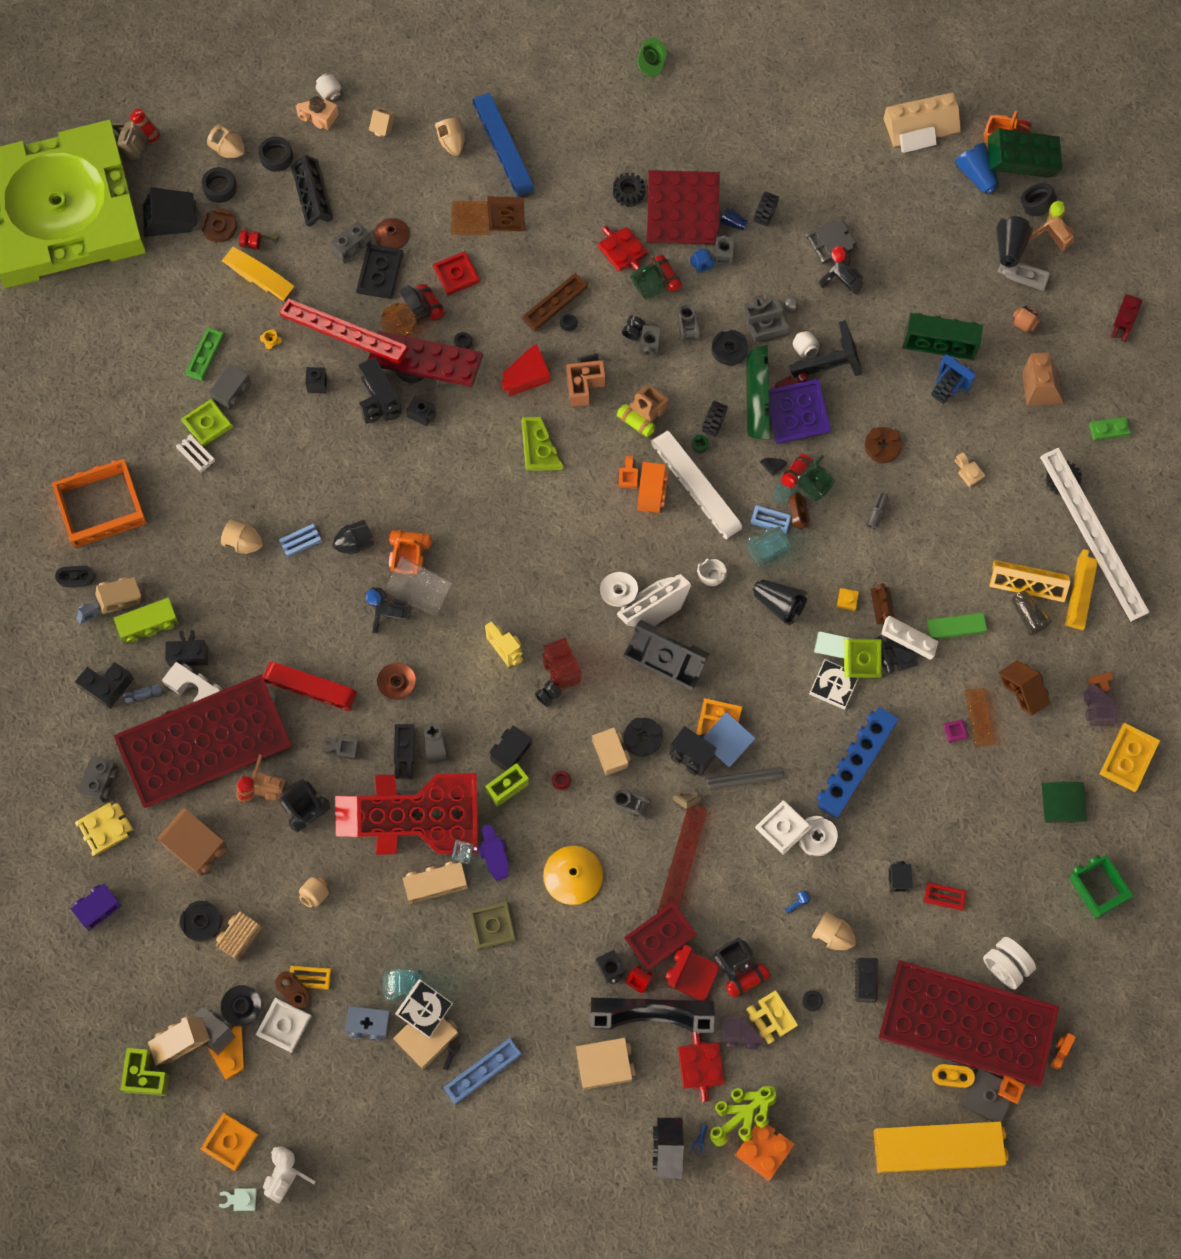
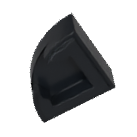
M768 457L760 461L772 476L787 464L780 458Z

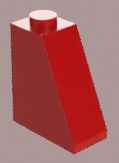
M537 344L528 349L502 373L503 380L500 383L503 391H507L509 396L550 382V373Z

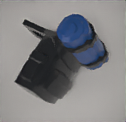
M373 587L367 592L366 601L376 607L372 633H378L381 615L410 620L412 607L408 605V601L396 598L395 601L389 599L385 591L378 587Z

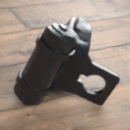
M304 779L290 785L279 795L281 806L288 814L291 813L292 816L288 820L289 826L297 833L331 809L330 802L322 796L317 798L315 788L309 781Z

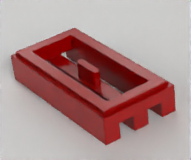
M927 882L923 903L963 911L967 891ZM932 888L945 892L955 893L962 896L961 898H958L949 895L939 894L935 892H930V889ZM929 896L959 902L960 905L930 899Z

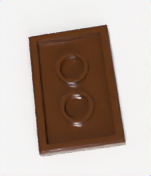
M488 196L489 230L525 231L524 197Z

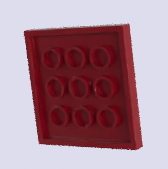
M649 170L647 243L716 245L719 229L720 172Z

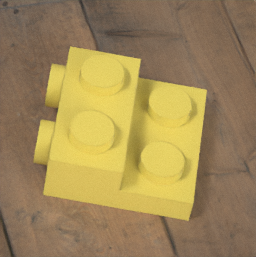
M492 621L485 625L487 639L506 665L510 667L511 665L516 666L523 661L521 657L523 652L520 648L521 642L516 636H512L509 632L504 635L502 629L498 625L495 626Z

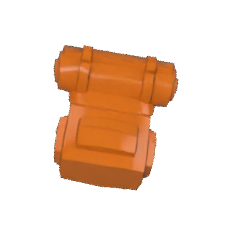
M392 530L389 535L390 545H394L393 552H390L389 555L391 571L419 575L420 571L423 570L424 564L423 550L429 549L432 544L431 534Z

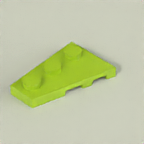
M522 417L526 471L563 470L562 462L557 457L556 449L551 444L549 434L541 417Z

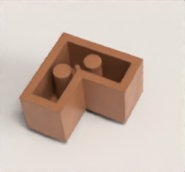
M603 360L566 364L571 407L589 405L588 389L605 387Z

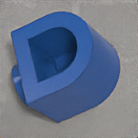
M699 249L694 252V256L690 257L691 266L695 267L697 273L710 270L715 265L711 252L708 249Z

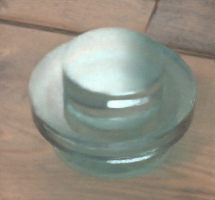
M783 484L777 485L773 490V498L780 503H785L789 500L791 495L790 488Z

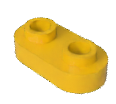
M940 1064L932 1072L934 1082L940 1086L968 1088L975 1080L974 1072L965 1066ZM940 1072H944L946 1074L945 1079H941L939 1077ZM961 1074L966 1076L965 1082L960 1080Z

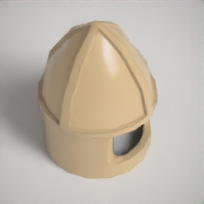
M460 117L437 122L435 127L439 137L438 141L450 154L456 157L459 156L465 142V132Z
M222 124L215 126L211 130L207 139V145L220 156L237 158L244 154V144L237 132L230 130ZM218 130H223L224 133L218 144L215 143L213 136Z
M232 519L228 521L221 536L222 546L229 547L231 545L235 547L237 553L244 554L255 552L263 547L261 536L255 528L249 524H243Z
M826 911L812 938L823 940L828 943L827 948L834 950H847L856 945L855 935L850 925L845 920L839 919Z

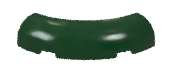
M768 345L758 346L753 349L747 356L746 362L748 436L756 439H770L769 408H765V405H769Z

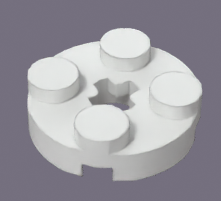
M821 816L807 818L805 821L812 828L798 841L800 847L808 855L824 856L835 847L838 838L835 825L830 820L828 821ZM815 831L823 835L820 841L813 839L812 836H814Z

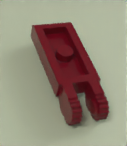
M1125 294L1110 337L1115 338L1120 328L1125 330L1121 341L1126 342L1142 304V299Z

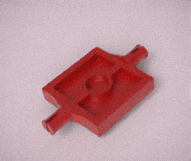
M608 225L604 226L602 231L607 238L598 243V248L618 272L625 268L633 267L638 274L642 273L644 268L638 262L648 254L645 247L627 226L618 232H612Z
M692 1032L694 1043L689 1046L678 1047L683 1089L694 1088L700 1090L701 1102L710 1101L708 1089L725 1084L719 1042L704 1043L701 1041V1033Z

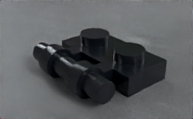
M882 636L874 638L881 639V663L883 668L886 669L887 674L894 672L893 665L897 664L899 671L918 665L913 650L888 637V642H883ZM891 648L893 658L889 657L887 649Z

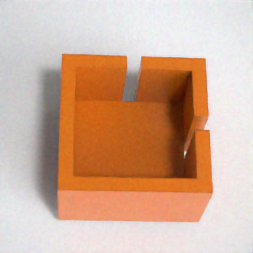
M643 462L637 510L660 513V507H664L668 479L665 464Z
M756 1124L752 1129V1139L744 1141L735 1156L769 1181L795 1144L780 1133L777 1135L773 1134L775 1129L767 1125L761 1128Z

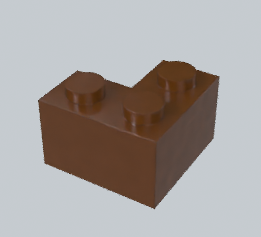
M1016 660L999 672L1003 686L1016 695L1020 708L1033 716L1051 704L1048 698L1049 692L1044 687V679L1039 671H1035L1027 664Z

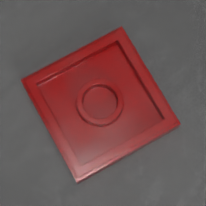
M465 251L432 264L447 296L480 283V278Z

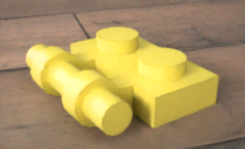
M776 990L758 1001L762 1008L759 1011H756L753 1005L746 1009L750 1015L749 1019L752 1023L756 1024L761 1038H765L768 1045L775 1041L771 1034L775 1030L781 1037L798 1026ZM765 1014L772 1024L769 1027L761 1019Z

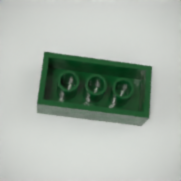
M1001 128L988 136L990 170L1051 178L1062 171L1059 136Z
M910 313L905 327L902 349L943 356L947 354L955 358L974 361L981 345L983 325L976 322H963L958 319H945L940 316H927L922 313Z

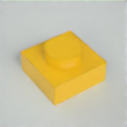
M840 588L836 607L855 611L859 591Z

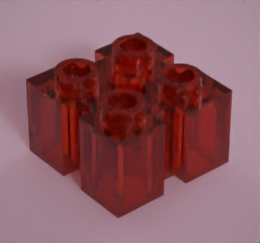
M566 638L545 645L542 662L546 671L550 670V680L560 691L581 683V671L572 655Z

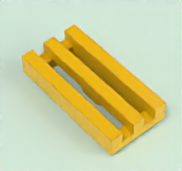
M291 966L290 972L295 973V971L326 973V977L295 976L299 980L326 981L325 984L303 983L306 988L330 990L331 968Z

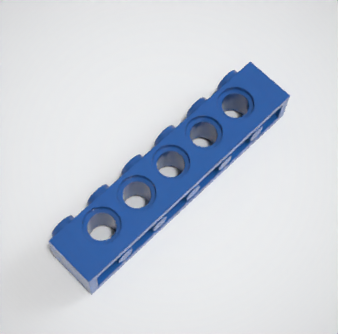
M878 707L876 712L871 711L866 719L869 722L866 728L863 726L860 728L856 735L859 739L856 743L852 742L846 751L849 755L846 759L842 757L837 765L839 771L836 775L832 773L827 781L829 787L826 791L822 789L817 797L819 801L817 807L838 819L899 718ZM878 727L881 733H874L871 728ZM861 743H868L871 749H864ZM857 758L861 764L855 765L851 759ZM848 774L851 780L845 781L841 775ZM838 790L841 793V797L833 796L831 791Z

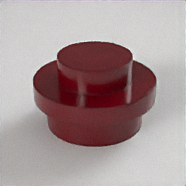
M558 771L552 777V785L557 790H566L571 785V777L565 771Z

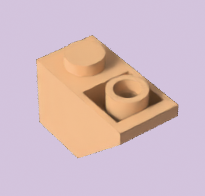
M323 98L299 103L296 106L301 120H308L320 129L328 130L339 115L337 105Z

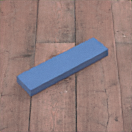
M509 1038L443 1088L456 1105L519 1058L522 1053L513 1040Z

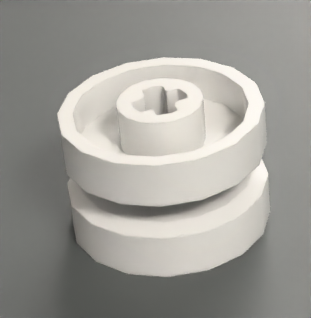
M1003 937L996 944L997 950L991 949L983 957V960L989 970L1004 985L1015 990L1023 982V976L1028 977L1036 970V965L1029 954L1018 943L1009 937Z

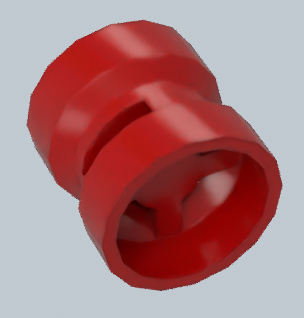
M242 229L239 236V246L241 248L251 247L258 250L261 243V233L257 231L251 233L248 230Z

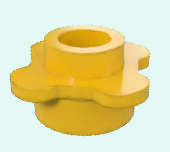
M273 329L264 332L260 336V341L264 342L268 350L282 342Z

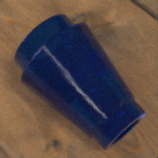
M728 208L720 220L724 222V225L744 230L748 222L735 210Z

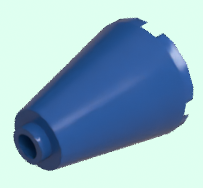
M985 142L975 145L974 149L965 151L955 159L956 166L982 193L987 192L991 194L997 190L996 186L999 183L995 171L990 170L989 151Z

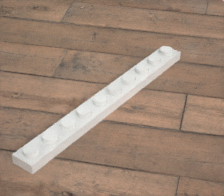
M1056 448L1043 454L1040 457L1130 622L1147 615L1149 611L1060 449Z

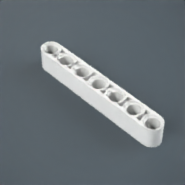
M669 431L664 432L651 441L653 448L658 450L657 453L665 463L669 464L668 467L676 477L680 478L678 480L687 491L691 492L689 494L698 505L702 506L700 508L709 519L713 520L712 523L720 533L724 534L723 537L725 539H728L742 529L738 518Z

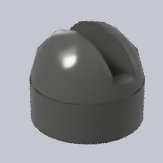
M788 297L784 300V308L787 311H796V297Z

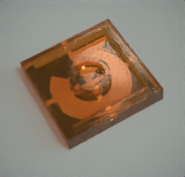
M452 201L451 234L487 235V201Z

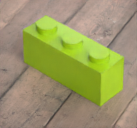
M169 597L114 617L120 638L124 644L135 643L144 636H154L163 629L171 630L175 625L179 624Z

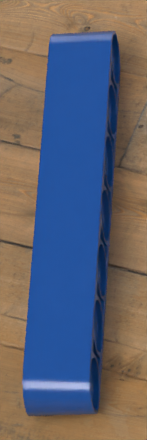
M486 93L472 98L475 109L477 108L476 112L481 122H484V129L487 135L491 137L489 138L494 150H497L496 154L499 161L504 165L502 167L506 176L510 178L509 182L514 193H517L516 197L534 192L530 176L491 94Z

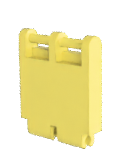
M108 803L75 822L76 826L80 827L84 834V841L88 842L91 847L93 857L129 837L128 833L133 831L127 817L120 820V818L125 816V813L119 803L114 805ZM83 824L86 826V828H87L89 834H88L87 831L85 830ZM91 839H93L94 843H95L96 846H97V849L95 848V846H94L93 842L91 841Z

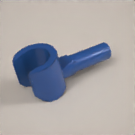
M806 890L797 894L799 900L785 909L787 913L809 902L810 898Z
M703 1124L697 1141L692 1144V1151L696 1144H700L702 1146L700 1154L703 1153V1141L707 1125Z

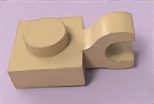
M963 452L954 460L961 468L958 474L969 487L985 477V474L975 461L969 464L968 458Z

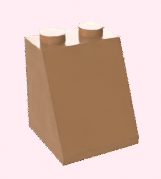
M1031 353L1022 371L1027 406L1063 404L1059 371L1050 353Z
M185 808L177 814L157 837L168 851L199 876L202 873H207L212 867L211 863L216 857L220 858L226 850L224 841Z

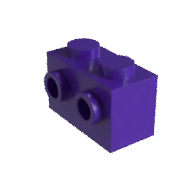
M105 884L94 887L90 892L91 894L86 898L77 900L74 903V907L71 908L72 912L88 931H91L122 906Z

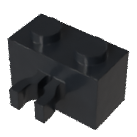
M182 630L179 631L182 641L166 642L165 660L169 667H172L175 662L180 665L184 663L188 666L208 665V645L205 640H195L194 630H190L188 641H186L185 633Z

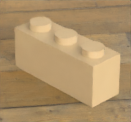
M457 861L448 862L444 867L437 868V866L429 867L422 873L417 871L406 874V877H403L409 904L468 889L461 862L457 863Z
M193 1015L182 1018L181 1023L170 1025L167 1031L155 1034L156 1038L149 1041L148 1044L156 1066L177 1060L206 1043L210 1038L203 1017L194 1018Z

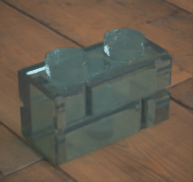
M778 526L766 529L764 534L759 537L755 535L749 538L745 549L756 567L788 551L791 544L781 527Z

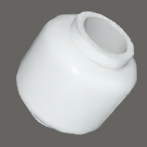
M323 74L317 79L316 90L323 99L334 101L340 97L341 94L339 92L342 86L334 75Z
M809 331L800 332L793 340V347L800 357L812 358L817 355L820 344L813 333Z

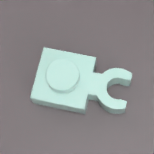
M235 1189L234 1195L226 1191L220 1192V1196H227L228 1201L225 1204H219V1207L228 1208L234 1205L233 1211H256L257 1189Z

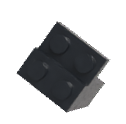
M373 357L359 364V370L363 375L361 380L371 396L359 402L364 422L366 424L369 422L374 423L381 416H383L385 421L397 419L402 414L399 397L376 358Z

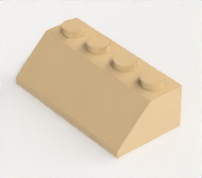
M953 92L886 107L883 118L893 147L901 146L900 134L931 126L935 127L936 138L961 132L959 108Z

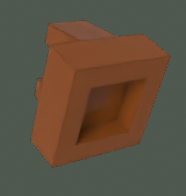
M1111 672L1092 676L1087 678L1089 686L1095 685L1098 693L1110 690L1108 681L1112 680L1113 676Z

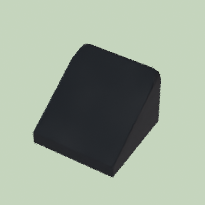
M597 353L578 357L579 363L598 361Z

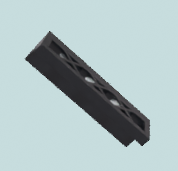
M303 155L291 165L306 226H312L319 219L330 222L333 216L318 159ZM302 165L301 174L299 175L298 168ZM304 179H305V180H306V185H305V188H304V190H303L302 185H303V182H304ZM308 193H309V195H310V200H309V203L307 204L306 200H307V196H308ZM313 208L315 215L311 218L310 214Z

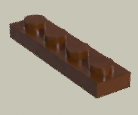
M576 273L573 274L522 316L523 321L532 330H538L588 288V284Z

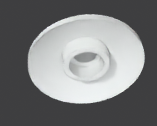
M615 572L603 579L600 585V594L609 605L622 607L634 601L638 594V585L631 575L624 572ZM621 590L623 593L617 594L616 591Z

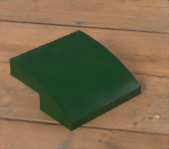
M1083 782L1042 783L1045 823L1087 821Z

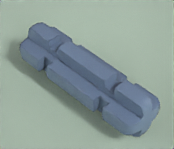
M160 684L152 685L151 688L148 686L135 689L134 692L126 691L123 693L126 703L134 702L135 699L138 701L151 698L152 695L160 696L162 695V687Z

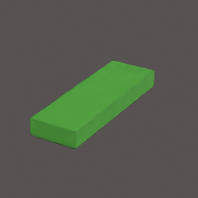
M207 327L185 372L186 376L201 381L204 380L225 336L224 332Z
M984 613L929 619L926 621L929 637L933 639L987 632Z

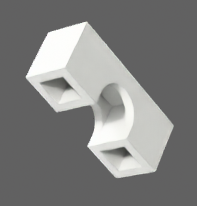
M175 662L162 679L166 687L180 696L190 687L197 688L199 690L198 695L193 702L223 690L217 684L213 686L207 682L208 679L203 675L192 673V669L184 663L180 665Z

